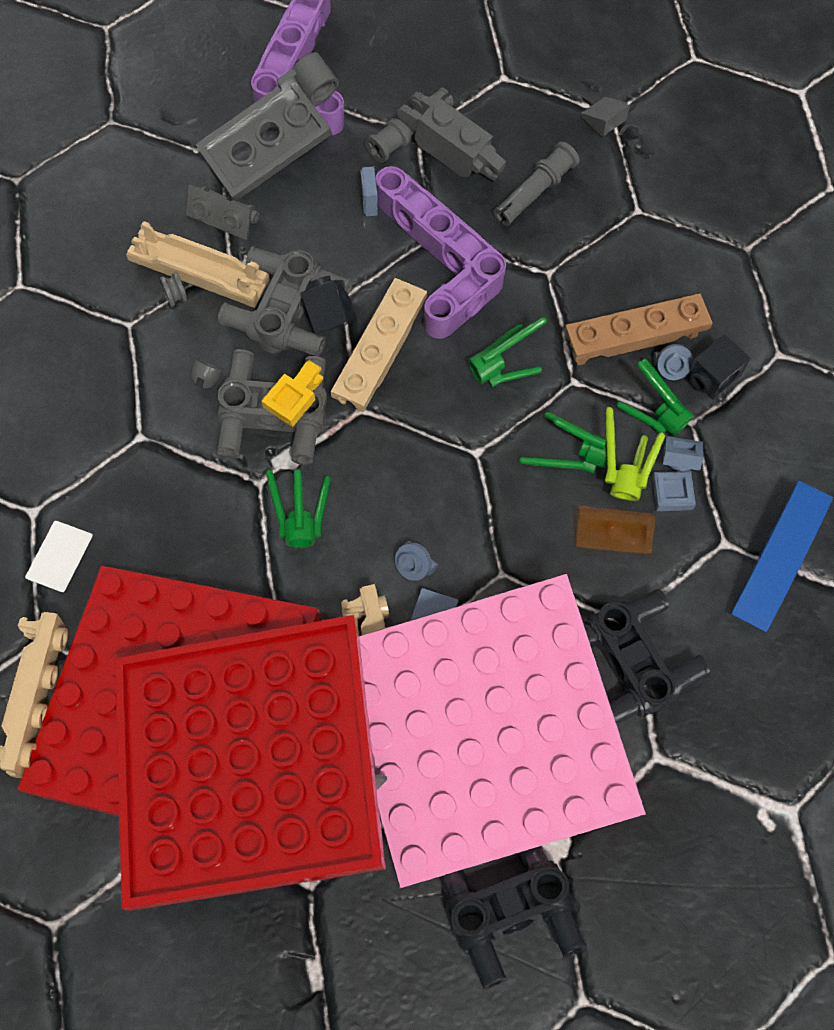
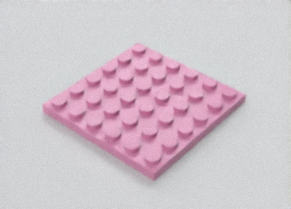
M567 574L359 636L372 754L375 758V774L387 776V781L377 790L378 807L400 888L645 814Z

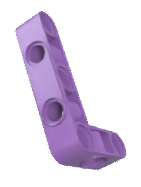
M292 0L252 77L251 86L254 103L277 88L278 83L276 80L293 69L301 58L312 52L315 46V39L321 27L325 26V22L330 14L331 0ZM335 91L329 98L315 107L331 128L332 135L341 132L345 124L344 100L341 94Z
M393 166L385 167L376 176L377 205L405 232L456 275L446 285L442 284L439 289L430 295L424 306L423 325L427 334L433 338H446L470 317L477 314L485 304L501 291L506 270L505 258L403 170ZM436 314H442V315H445L446 317L439 318V317H436V316H434V315H436Z

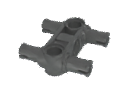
M252 246L248 252L246 264L251 261L259 265L258 270L272 275L273 278L257 310L251 312L228 303H223L218 314V323L245 332L250 340L258 342L260 348L266 352L276 353L291 348L320 357L326 342L325 336L298 328V324L306 309L300 292L311 289V281L330 276L331 281L343 280L349 295L352 279L324 270L320 263L314 262L313 257L303 250H294L278 255ZM296 272H304L303 274H294ZM271 328L278 329L275 332H266V330Z
M244 349L234 350L229 378L225 379L218 391L219 408L217 419L221 424L217 453L227 458L238 457L243 428L295 432L291 460L301 465L312 464L316 436L323 430L326 421L327 393L323 388L324 379L312 391L316 400L310 407L316 408V410L312 413H304L298 422L291 427L263 408L261 401L276 383L252 381L254 354ZM318 356L306 357L305 363L310 360L321 367L322 370L319 374L324 378L325 359ZM234 400L243 401L238 406L229 405Z

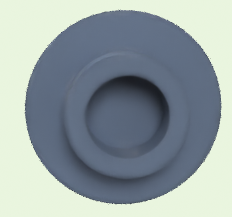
M679 344L669 345L661 352H654L653 354L654 366H657L660 374L669 380H678L685 377L693 363L691 352L685 346Z
M407 541L401 546L395 556V563L399 573L411 581H418L427 575L430 576L438 567V564L431 559L428 551L422 545L412 543L411 541Z

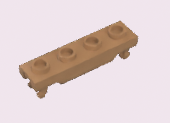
M699 293L565 325L564 332L567 340H570L571 348H573L572 354L575 362H577V365H583L589 358L597 356L611 357L673 342L685 335L689 339L698 336V332L709 330L713 323Z

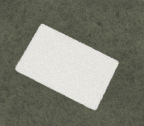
M54 521L25 578L64 592L93 535L59 521Z

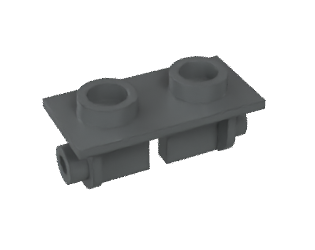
M192 185L188 186L187 216L242 239H248L250 223L256 224L259 219L260 213L255 210V206L251 204L246 205L236 200L231 202L227 200L226 196L209 190L207 186L202 188Z

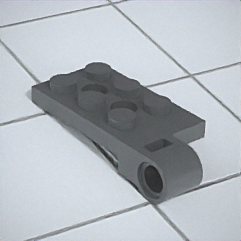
M310 53L301 58L293 69L276 80L278 83L277 88L195 144L233 200H239L332 135L331 128L315 107L336 91L339 86V80L319 53ZM268 128L280 130L279 136L273 141L262 139L264 131ZM241 147H248L252 149L250 157L244 161L236 160V151Z

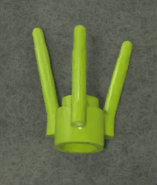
M608 407L606 409L607 474L605 482L612 484L610 491L612 496L628 501H639L642 489H646L648 476L661 449L665 434L659 433L643 469L640 467L648 441L646 435H643L640 439L633 465L622 464L619 470H616L613 408Z

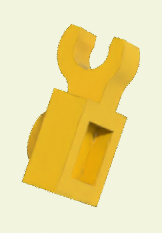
M309 360L294 379L284 374L261 401L263 408L293 427L316 400L312 391L324 379L319 374L322 370L321 367Z

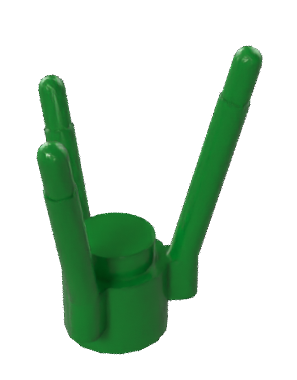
M542 317L524 329L522 324H517L484 350L469 358L468 365L477 382L483 384L488 381L490 386L494 387L505 381L541 373L542 368L538 366L501 374V370L505 368L501 353L546 324L547 319Z
M643 358L637 363L638 368L665 400L655 412L659 417L658 421L621 401L617 403V407L653 427L658 433H665L668 430L675 436L693 419L694 415L678 400L650 362Z
M546 412L544 414L546 419L552 421L556 426L583 439L578 456L583 457L584 461L521 457L519 459L521 464L581 469L593 474L596 466L603 469L607 466V440L561 417Z
M268 469L266 476L279 523V538L285 539V545L289 547L304 548L313 546L315 538L321 537V523L331 478L329 476L324 477L313 520L310 512L303 511L302 472L300 469H296L294 471V511L288 514V519L286 520L273 471Z

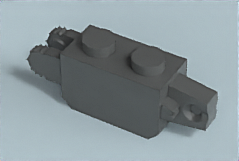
M416 91L409 98L411 105L416 110L404 104L397 111L398 118L416 132L414 139L418 146L459 176L468 177L474 171L476 173L480 172L496 181L503 173L506 161L496 153V149L491 145L493 136L441 98L434 102L429 97L424 96L423 93Z

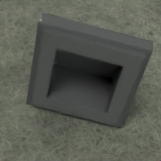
M603 97L583 111L580 116L603 137L627 120L630 105L619 100Z

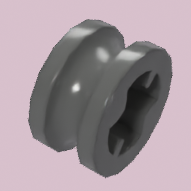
M177 272L172 273V277L169 279L164 276L159 278L170 307H174L177 301L188 302Z

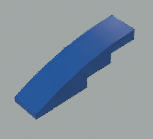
M798 480L763 546L764 548L730 613L731 615L764 632L768 631L834 497Z

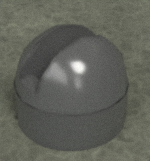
M195 359L191 370V379L196 386L203 379V389H210L219 381L223 370L205 361Z

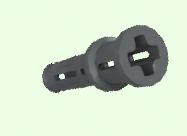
M441 87L429 98L435 102L438 98L442 99L449 91ZM451 95L443 100L450 106L454 104ZM391 119L386 122L385 128L378 134H371L365 138V146L374 160L384 163L389 159V154L398 147H406L410 142L411 135L416 132L406 126L400 119Z
M558 142L554 146V151L545 160L541 159L536 163L534 173L493 210L495 218L499 222L506 218L502 225L509 226L548 187H556L560 183L561 177L569 169H574L579 165L580 159L575 149L566 142Z

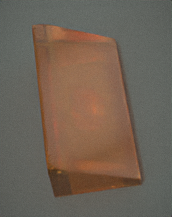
M578 506L575 546L651 554L656 517L651 513Z

